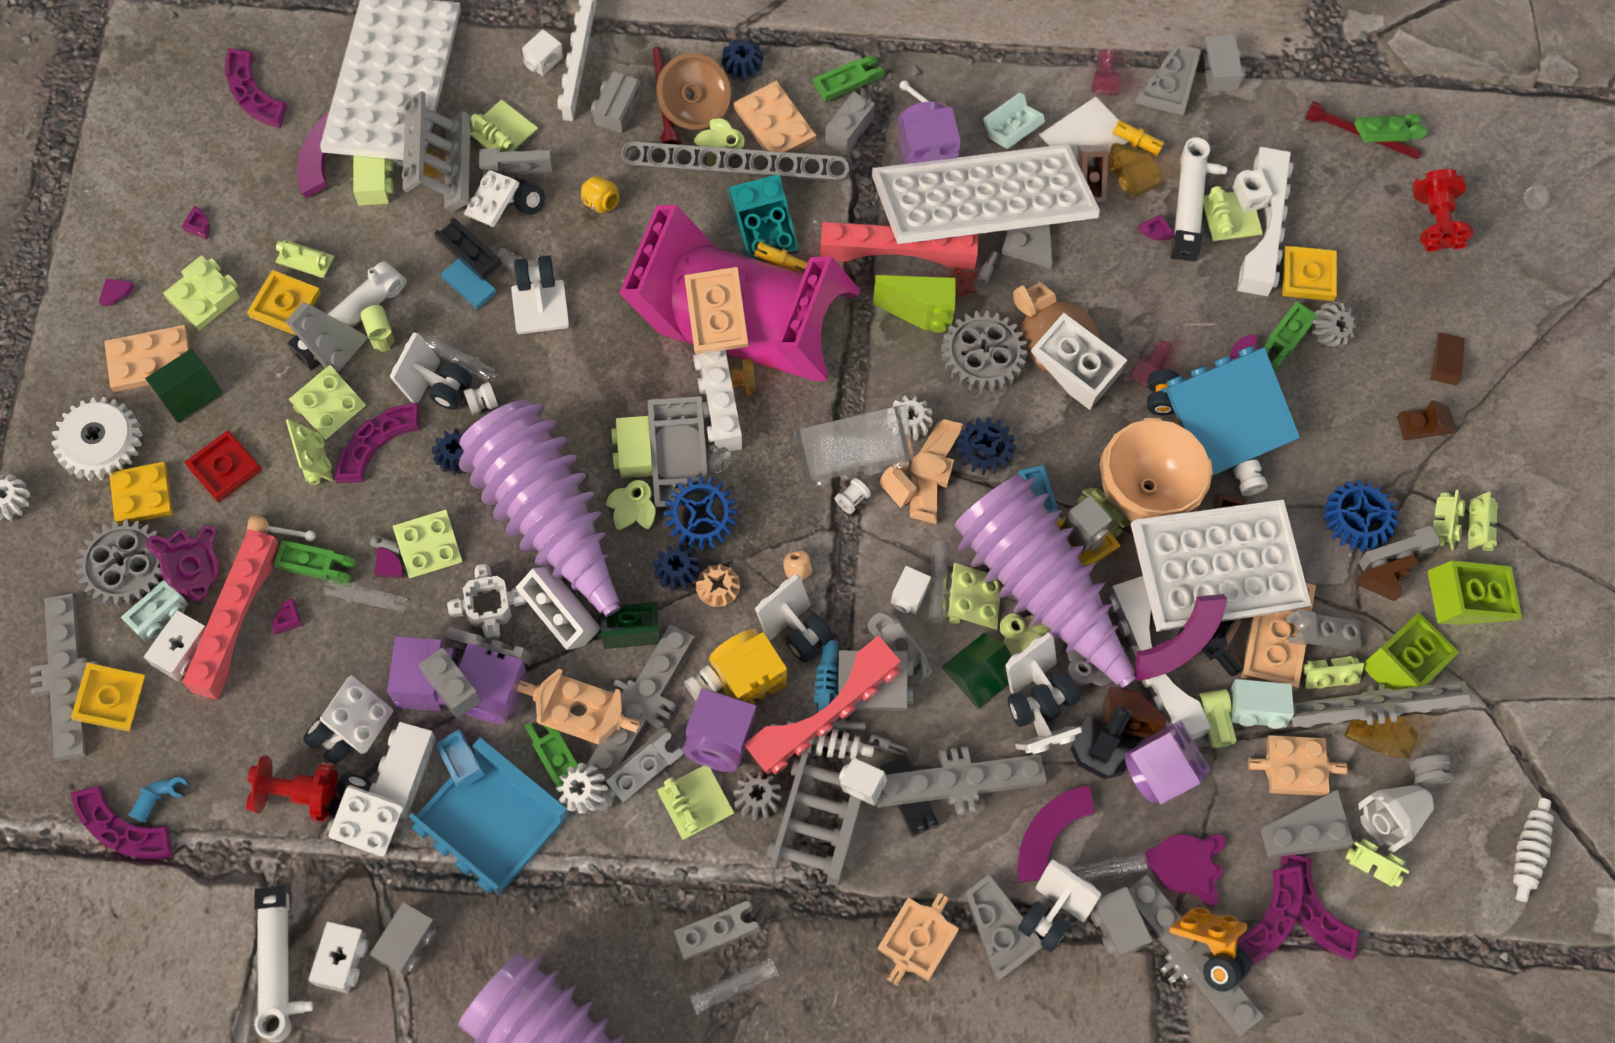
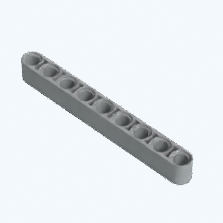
M628 142L621 151L623 160L634 168L770 177L779 174L780 178L841 182L849 174V164L840 156L646 142ZM633 148L639 149L641 153L636 161L628 159V153ZM658 150L666 152V158L661 163H656L653 160V155ZM683 152H689L692 156L691 161L687 165H682L678 161L679 155ZM715 154L717 156L716 164L711 167L704 165L705 156ZM736 155L742 157L743 162L739 168L734 169L729 166L731 157ZM760 157L766 158L768 160L767 168L757 170L754 167L756 159ZM784 159H790L794 163L793 169L789 172L780 170V163ZM809 161H816L820 166L815 174H809L805 170V166ZM835 163H841L845 167L844 173L840 176L833 175L830 171L831 166Z

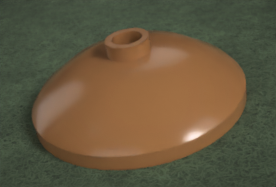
M686 53L673 58L660 72L656 86L657 100L664 115L675 125L688 130H701L710 127V120L721 119L730 103L731 90L726 73L716 61L703 54ZM686 90L692 92L691 99L687 98Z
M1056 301L1037 312L1036 315L1025 317L1020 332H1023L1021 341L1027 342L1024 349L1028 351L1027 358L1038 368L1049 372L1031 350L1063 313L1099 338L1093 319L1087 312L1074 304Z

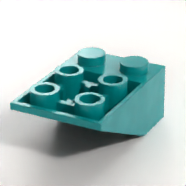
M779 174L731 186L726 189L732 214L747 257L762 260L754 257L760 241L778 250L785 249L787 253L799 250Z

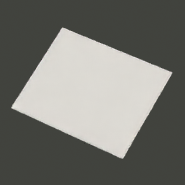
M1094 97L1039 134L1049 146L1069 144L1076 161L1078 145H1104L1108 150V155H1110L1128 142L1112 134L1119 120L1097 97Z

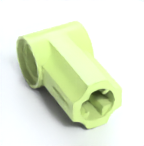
M373 305L362 310L360 316L373 349H378L381 352L391 350L395 339L384 308L380 305Z
M1222 689L1198 693L1196 700L1200 702L1211 727L1207 732L1210 746L1222 748L1235 744L1236 737L1230 717L1231 700L1228 691Z

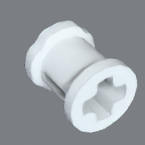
M853 478L850 481L851 485L842 494L838 493L834 497L837 504L848 514L854 512L855 507L864 498L868 499L871 495L866 485L857 478Z

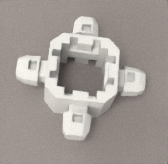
M481 564L475 568V580H469L463 587L464 600L460 598L450 600L447 606L450 616L458 617L466 613L470 624L478 629L483 628L487 641L499 639L500 625L506 624L512 617L510 605L516 607L524 605L527 601L516 588H512V591L508 592L505 581L498 576H492L490 567L487 564ZM493 589L496 592H500L502 604L496 613L492 611L484 612L483 615H479L478 612L475 613L473 601L474 596H478L477 592L484 594L491 592Z

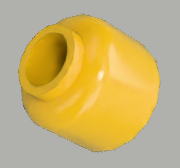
M593 176L582 185L581 200L590 209L601 214L607 213L618 205V187L604 177Z

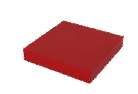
M229 430L225 431L184 462L186 467L217 503H220L262 471L259 464Z

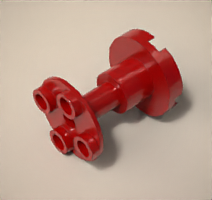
M1438 169L1426 173V178L1420 182L1418 177L1412 184L1413 197L1419 203L1428 204L1429 212L1435 215L1437 223L1428 227L1420 234V242L1424 245L1425 251L1435 252L1446 248L1455 250L1465 248L1467 241L1473 236V227L1466 222L1453 221L1451 214L1456 209L1455 199L1466 191L1464 174L1461 173V176L1456 175V170Z
M268 755L261 756L258 765H252L248 773V782L252 783V788L246 802L247 811L260 814L267 803L269 794L290 797L293 804L308 805L312 821L327 822L330 817V811L327 809L328 804L336 797L338 773L337 770H333L335 764L321 763L314 776L296 774L292 780L272 777L273 767L271 758Z

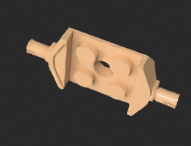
M561 669L556 670L541 685L536 686L520 680L517 687V692L533 696V701L536 702L538 724L596 744L605 742L616 730L619 731L620 727L637 733L641 721L624 717V714H622L620 690L616 689L615 693L568 678L563 676V670ZM575 706H582L586 709V713L582 716H575L571 713V709Z

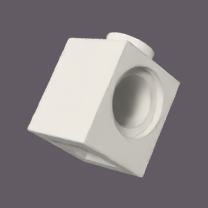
M543 29L522 47L523 61L526 67L531 71L538 72L542 76L563 58L561 43Z
M1262 169L1245 170L1237 175L1232 190L1243 214L1267 208L1272 197V191Z
M905 566L892 593L891 604L900 612H911L916 615L929 588L931 577Z
M852 758L849 765L846 764L842 768L839 776L843 792L874 806L887 782L884 771L855 758Z

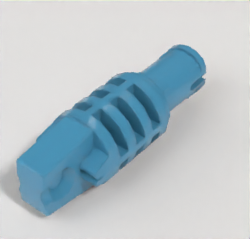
M830 640L826 645H822L821 664L816 668L814 703L819 704L818 712L826 708L838 696L839 643L834 640Z

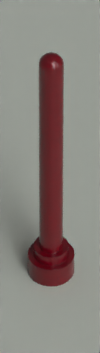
M656 46L652 52L656 79L658 80L660 72L664 68L662 49ZM661 110L664 131L660 136L661 144L682 145L680 134L674 129L673 123Z
M1312 101L1305 120L1312 123L1323 121L1361 137L1353 122L1326 112V108H1323L1322 104ZM1400 141L1375 142L1414 159H1419L1422 156L1421 150Z

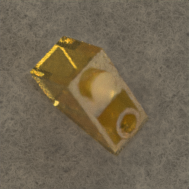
M1119 143L1111 145L1108 164L1117 173L1122 189L1128 192L1130 198L1158 188L1162 173L1151 154Z
M1397 716V722L1391 723L1390 718L1386 717L1384 724H1379V719H1374V724L1367 726V720H1350L1344 736L1384 756L1409 759L1419 734L1404 717Z

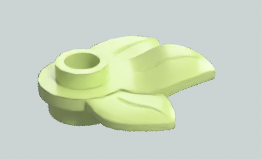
M719 118L711 119L710 130L700 132L694 139L697 146L743 149L745 145L743 134L738 130L732 129L728 121ZM730 138L736 139L733 144H728L727 142ZM708 154L706 166L711 167L715 165L717 156L715 154Z
M635 480L629 483L626 488H618L609 495L606 506L615 509L613 521L616 529H625L635 521L647 530L652 526L656 516V507L650 500L652 490L646 482ZM641 489V495L634 498V491Z
M1012 613L1006 615L1000 623V631L1004 637L1003 643L1006 644L1011 656L1023 652L1034 639L1042 637L1050 629L1044 625L1029 628L1034 615L1023 618L1018 614ZM1011 623H1015L1018 626V631L1011 627Z

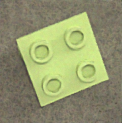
M502 99L485 115L475 113L470 118V122H472L470 136L486 149L497 148L498 152L516 150L538 130V127Z
M1217 186L1211 189L1210 195L1204 196L1203 207L1212 241L1263 235L1257 210L1243 214L1234 192L1225 193L1221 187Z
M331 365L326 367L289 398V401L294 405L295 411L299 415L302 414L325 440L366 406Z
M287 419L286 423L299 467L303 470L305 481L309 482V485L319 484L321 478L333 481L332 465L326 457L324 450L325 442L321 434Z
M447 510L393 525L409 578L463 562Z
M954 563L953 573L951 574L952 585L949 590L951 595L948 600L950 602L949 612H947L949 622L958 624L960 619L997 629L1000 598L998 596L1002 583L999 580L985 583L984 580L988 574L987 572Z
M702 766L677 780L671 777L664 781L665 786L657 789L682 840L734 814L713 772L706 766Z

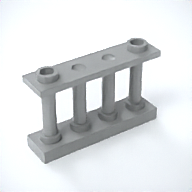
M421 91L412 98H409L404 106L403 191L408 192L419 184L443 194L444 209L453 213L469 203L470 115L462 111L448 119L425 107L426 93ZM425 119L445 128L446 139L425 130ZM424 141L445 150V161L424 152ZM424 163L444 172L445 184L423 174Z
M804 752L801 755V759L795 758L791 771V775L795 776L777 840H771L767 857L771 858L772 868L777 867L780 857L822 869L823 873L828 874L827 883L838 886L862 800L850 795L849 802L843 801V803L800 792L799 789L803 775L841 786L839 773L807 765L808 752ZM795 802L838 814L839 818L844 819L841 830L835 828V831L791 819ZM787 830L831 842L832 846H836L833 857L827 856L826 859L784 847L783 843Z

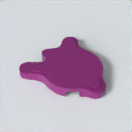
M210 525L203 526L194 539L189 538L184 530H177L169 538L157 535L150 536L146 542V547L158 558L164 581L174 590L187 595L192 601L200 602L207 597L208 589L214 583L219 570L218 559L213 551V541L217 530Z
M1215 834L1206 839H1197L1190 835H1173L1165 839L1157 847L1146 850L1143 854V864L1151 869L1155 875L1157 874L1164 887L1168 890L1180 894H1192L1208 907H1213L1219 901V895L1214 884L1223 874V868L1213 863L1212 857L1223 850L1226 845L1225 838L1222 835Z

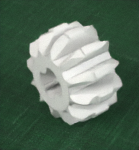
M904 395L902 402L895 400L893 408L888 410V417L890 418L888 420L889 428H894V436L903 434L904 441L908 439V436H912L916 442L919 434L922 436L927 435V428L932 427L933 420L930 418L933 413L932 409L926 408V400L918 403L916 395L912 400H908Z
M11 474L6 478L0 475V521L4 517L12 521L13 514L16 513L22 516L20 509L22 507H29V502L26 499L31 496L30 492L26 489V484Z
M579 763L577 769L573 766L568 767L569 776H559L561 781L564 782L563 786L556 788L557 791L564 792L559 800L561 803H568L567 809L569 811L577 809L578 813L585 814L587 809L591 811L597 809L596 801H605L600 793L608 788L605 785H600L605 776L600 773L597 774V767H587L586 764ZM582 783L585 784V788L580 787ZM579 789L584 790V793L581 794L579 792Z

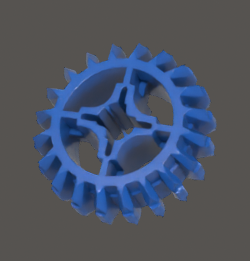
M698 476V484L696 485L693 484L692 478H687L689 486L687 488L681 482L678 483L677 487L681 491L680 494L671 490L670 495L675 501L666 500L665 505L673 509L664 511V516L673 517V519L665 524L667 528L676 527L671 532L672 537L680 533L682 534L678 541L679 544L682 545L686 539H689V548L693 549L695 542H699V549L704 550V542L709 541V546L713 549L715 548L713 539L717 538L723 544L725 539L721 534L724 532L728 536L732 535V530L727 525H737V521L730 518V516L738 515V510L730 509L729 507L734 506L737 501L736 499H726L731 495L730 489L725 490L723 493L720 492L724 486L723 482H719L716 487H713L714 478L709 477L708 483L703 484V477ZM697 492L709 493L700 502L686 498ZM716 498L721 502L724 509L722 522L711 512ZM680 505L684 506L691 513V518L686 528L682 526L678 518ZM707 505L706 515L708 517L695 520L696 511L694 509L705 508ZM702 524L716 528L708 534L693 533Z
M1360 479L1355 481L1354 484L1348 481L1343 487L1340 485L1336 487L1334 493H1330L1328 496V502L1323 507V510L1326 511L1323 515V520L1328 522L1325 530L1334 531L1331 539L1339 537L1341 539L1340 546L1348 543L1350 544V551L1358 546L1361 553L1365 552L1367 548L1374 550L1377 549L1378 545L1384 546L1388 541L1387 539L1392 538L1394 530L1398 526L1396 518L1399 512L1393 510L1396 502L1388 501L1390 493L1383 495L1380 492L1381 486L1374 489L1372 488L1371 481L1363 486ZM1353 500L1351 507L1341 509L1342 503ZM1380 522L1378 530L1368 532L1370 525Z

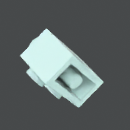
M1235 679L1228 692L1231 700L1230 717L1232 723H1240L1243 726L1264 725L1278 729L1287 727L1294 715L1292 684Z

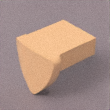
M1041 282L1027 290L1022 285L1015 289L1013 293L1016 307L1030 317L1056 302L1055 293Z
M898 462L886 469L879 483L900 508L909 503L917 490L915 485L904 474L909 469L904 462Z

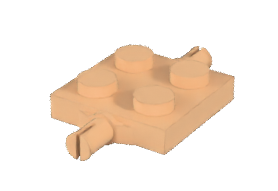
M1269 735L1266 739L1267 754L1265 759L1248 758V770H1265L1269 779V793L1326 796L1330 792L1329 775L1347 774L1346 762L1337 763L1329 761L1325 738Z
M938 893L931 907L920 905L908 898L877 950L890 957L896 964L887 978L889 982H892L896 974L899 973L893 982L894 985H899L906 971L913 972L929 981L957 934L959 928L946 921L942 914H940L949 901V898L945 896L940 905H938L943 894Z

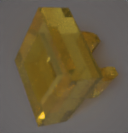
M753 359L743 360V370H730L732 387L744 386L746 395H756Z

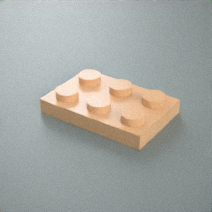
M777 81L734 102L735 111L764 151L794 153L816 141V134Z
M738 267L684 275L695 354L749 347Z
M185 325L104 341L110 388L113 392L149 385L145 380L146 377L190 349Z

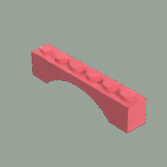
M822 222L820 257H833L835 261L847 262L856 258L874 255H905L927 259L947 268L975 270L978 255V234L897 244L891 226Z
M248 529L184 677L183 684L191 693L215 700L219 699L229 675L234 646L244 617L257 591L273 571V564L280 546L274 536Z
M878 635L856 653L854 667L847 683L839 695L826 708L814 716L797 723L783 726H766L744 744L745 748L767 775L772 772L778 774L788 765L787 760L791 756L803 754L811 746L809 742L817 735L821 738L831 731L834 721L839 717L843 720L852 714L856 709L854 707L856 703L861 699L867 701L873 697L878 691L876 687L883 681L889 683L900 674L898 669L901 668V661Z

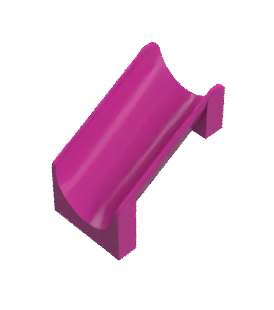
M657 205L619 294L659 334L693 344L684 275L738 267L749 347L725 350L726 354L808 380L826 381L828 370L826 369L821 351V330L824 316L830 303L838 295L858 297L860 289L833 257H810L805 272L801 273L716 248L678 205Z

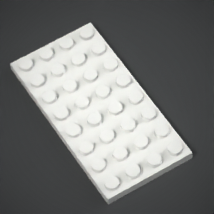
M360 0L320 144L323 153L404 160L405 102L423 91L426 93L425 107L436 112L460 15V3L437 0ZM425 119V130L431 132L433 122ZM424 141V152H426L428 142Z
M1069 144L872 168V178L897 244L1099 217L1100 209Z

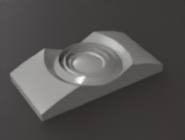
M702 396L648 400L656 508L667 507L665 505L666 500L675 501L670 495L671 490L680 494L681 491L678 489L677 484L681 482L685 488L689 487L687 478H692L693 484L696 485L698 484V476H702L703 484L708 483ZM697 492L686 498L700 502L709 493Z

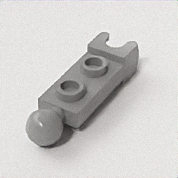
M666 728L659 729L648 739V742L605 777L604 780L609 787L606 791H601L600 795L604 797L605 801H596L597 811L610 809L613 805V798L616 795L622 802L626 801L667 765H671L683 755L682 748L677 744L665 748V743L671 738V733Z

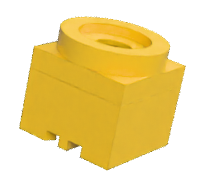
M756 629L743 631L722 643L709 657V661L723 685V691L728 697L754 705V699L758 698L761 702L765 699L767 692L773 695L787 687V668L764 632L759 634Z

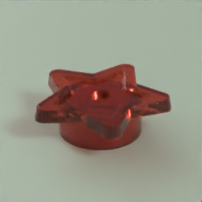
M955 267L953 276L949 278H955L956 298L967 293H976V288L972 283L976 277L975 272L964 273L959 267Z

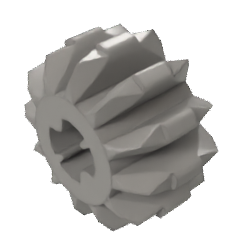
M1341 302L1321 305V310L1314 312L1317 319L1311 321L1315 325L1312 333L1318 335L1317 342L1324 343L1328 347L1343 346L1347 344L1348 339L1354 338L1352 330L1357 328V326L1353 324V320L1357 316L1351 314L1352 308L1344 306V303Z
M762 771L758 772V778L755 779L750 772L747 773L748 782L739 779L737 785L740 789L733 790V796L739 798L734 802L735 808L743 807L741 811L743 817L752 812V821H757L758 814L760 813L764 820L769 819L767 810L777 813L778 807L775 803L782 802V796L776 794L781 790L780 784L772 785L774 781L772 775L764 780ZM759 791V795L763 793L762 800L756 801V797L752 799L753 792Z

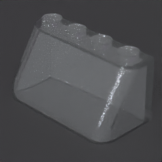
M906 404L794 430L806 484L814 482L815 487L831 484L830 478L840 476L841 481L857 478L856 472L866 470L867 475L883 472L882 466L891 464L893 469L910 466L909 460L914 459L909 414Z

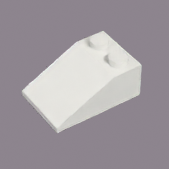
M1065 313L1059 317L1031 350L1066 392L1089 410L1121 375L1127 362L1126 358Z

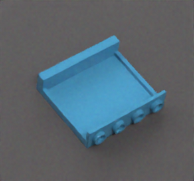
M1254 346L1244 348L1238 351L1240 356L1231 359L1229 355L1214 361L1216 366L1207 369L1206 366L1190 371L1191 377L1183 380L1182 376H1178L1168 380V386L1160 389L1164 393L1167 392L1179 425L1191 432L1205 448L1207 456L1212 462L1213 475L1300 438L1265 347L1255 349Z
M480 737L473 745L475 750L473 753L485 775L461 790L458 789L451 777L416 816L411 813L409 818L414 823L411 828L419 836L425 839L428 835L435 841L433 847L444 857L450 854L457 860L454 865L468 876L472 872L479 878L476 883L485 892L490 894L494 891L500 896L566 821L569 813L567 808Z

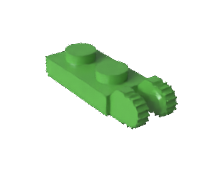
M871 55L860 60L856 59L815 77L813 85L823 101L828 102L869 84V82H876L885 75V71L882 67L869 70L878 62L877 58Z
M1408 114L1403 118L1402 116L1357 117L1354 123L1364 142L1418 140L1426 136L1428 132L1426 126L1419 125L1422 120L1418 114Z
M1298 301L1295 302L1275 328L1264 346L1267 355L1273 346L1281 351L1272 362V367L1275 370L1280 366L1285 357L1292 353L1313 325L1311 321L1317 319L1312 310Z
M281 540L273 566L278 570L349 584L352 577L345 572L332 570L333 565L336 563L343 567L354 568L357 561L351 557L336 554L335 551Z
M530 722L525 724L524 726L533 741L532 745L556 788L563 786L564 782L561 781L559 776H569L568 767L573 766L577 769L578 765L559 731L543 725L549 734L539 739L535 727Z

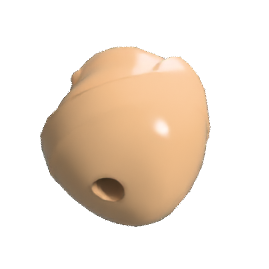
M797 550L788 553L784 558L783 566L788 579L794 574H798L803 581L811 575L813 568L807 552Z

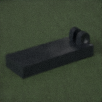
M453 217L450 220L451 223L444 229L434 232L435 237L483 281L502 265L501 259Z
M906 755L880 766V770L884 771L885 775L914 771ZM928 801L897 805L912 838L932 828L939 827V822Z

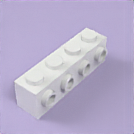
M726 351L693 355L695 370H700L702 377L697 379L699 393L705 394L706 402H702L704 418H709L710 426L706 427L708 441L714 442L715 453L741 450L742 435Z

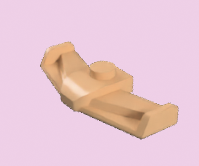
M946 419L937 422L918 455L913 457L909 473L911 474V482L917 490L910 500L911 518L937 524V485L947 488L954 460L946 457L959 437L961 429L964 428L963 424Z

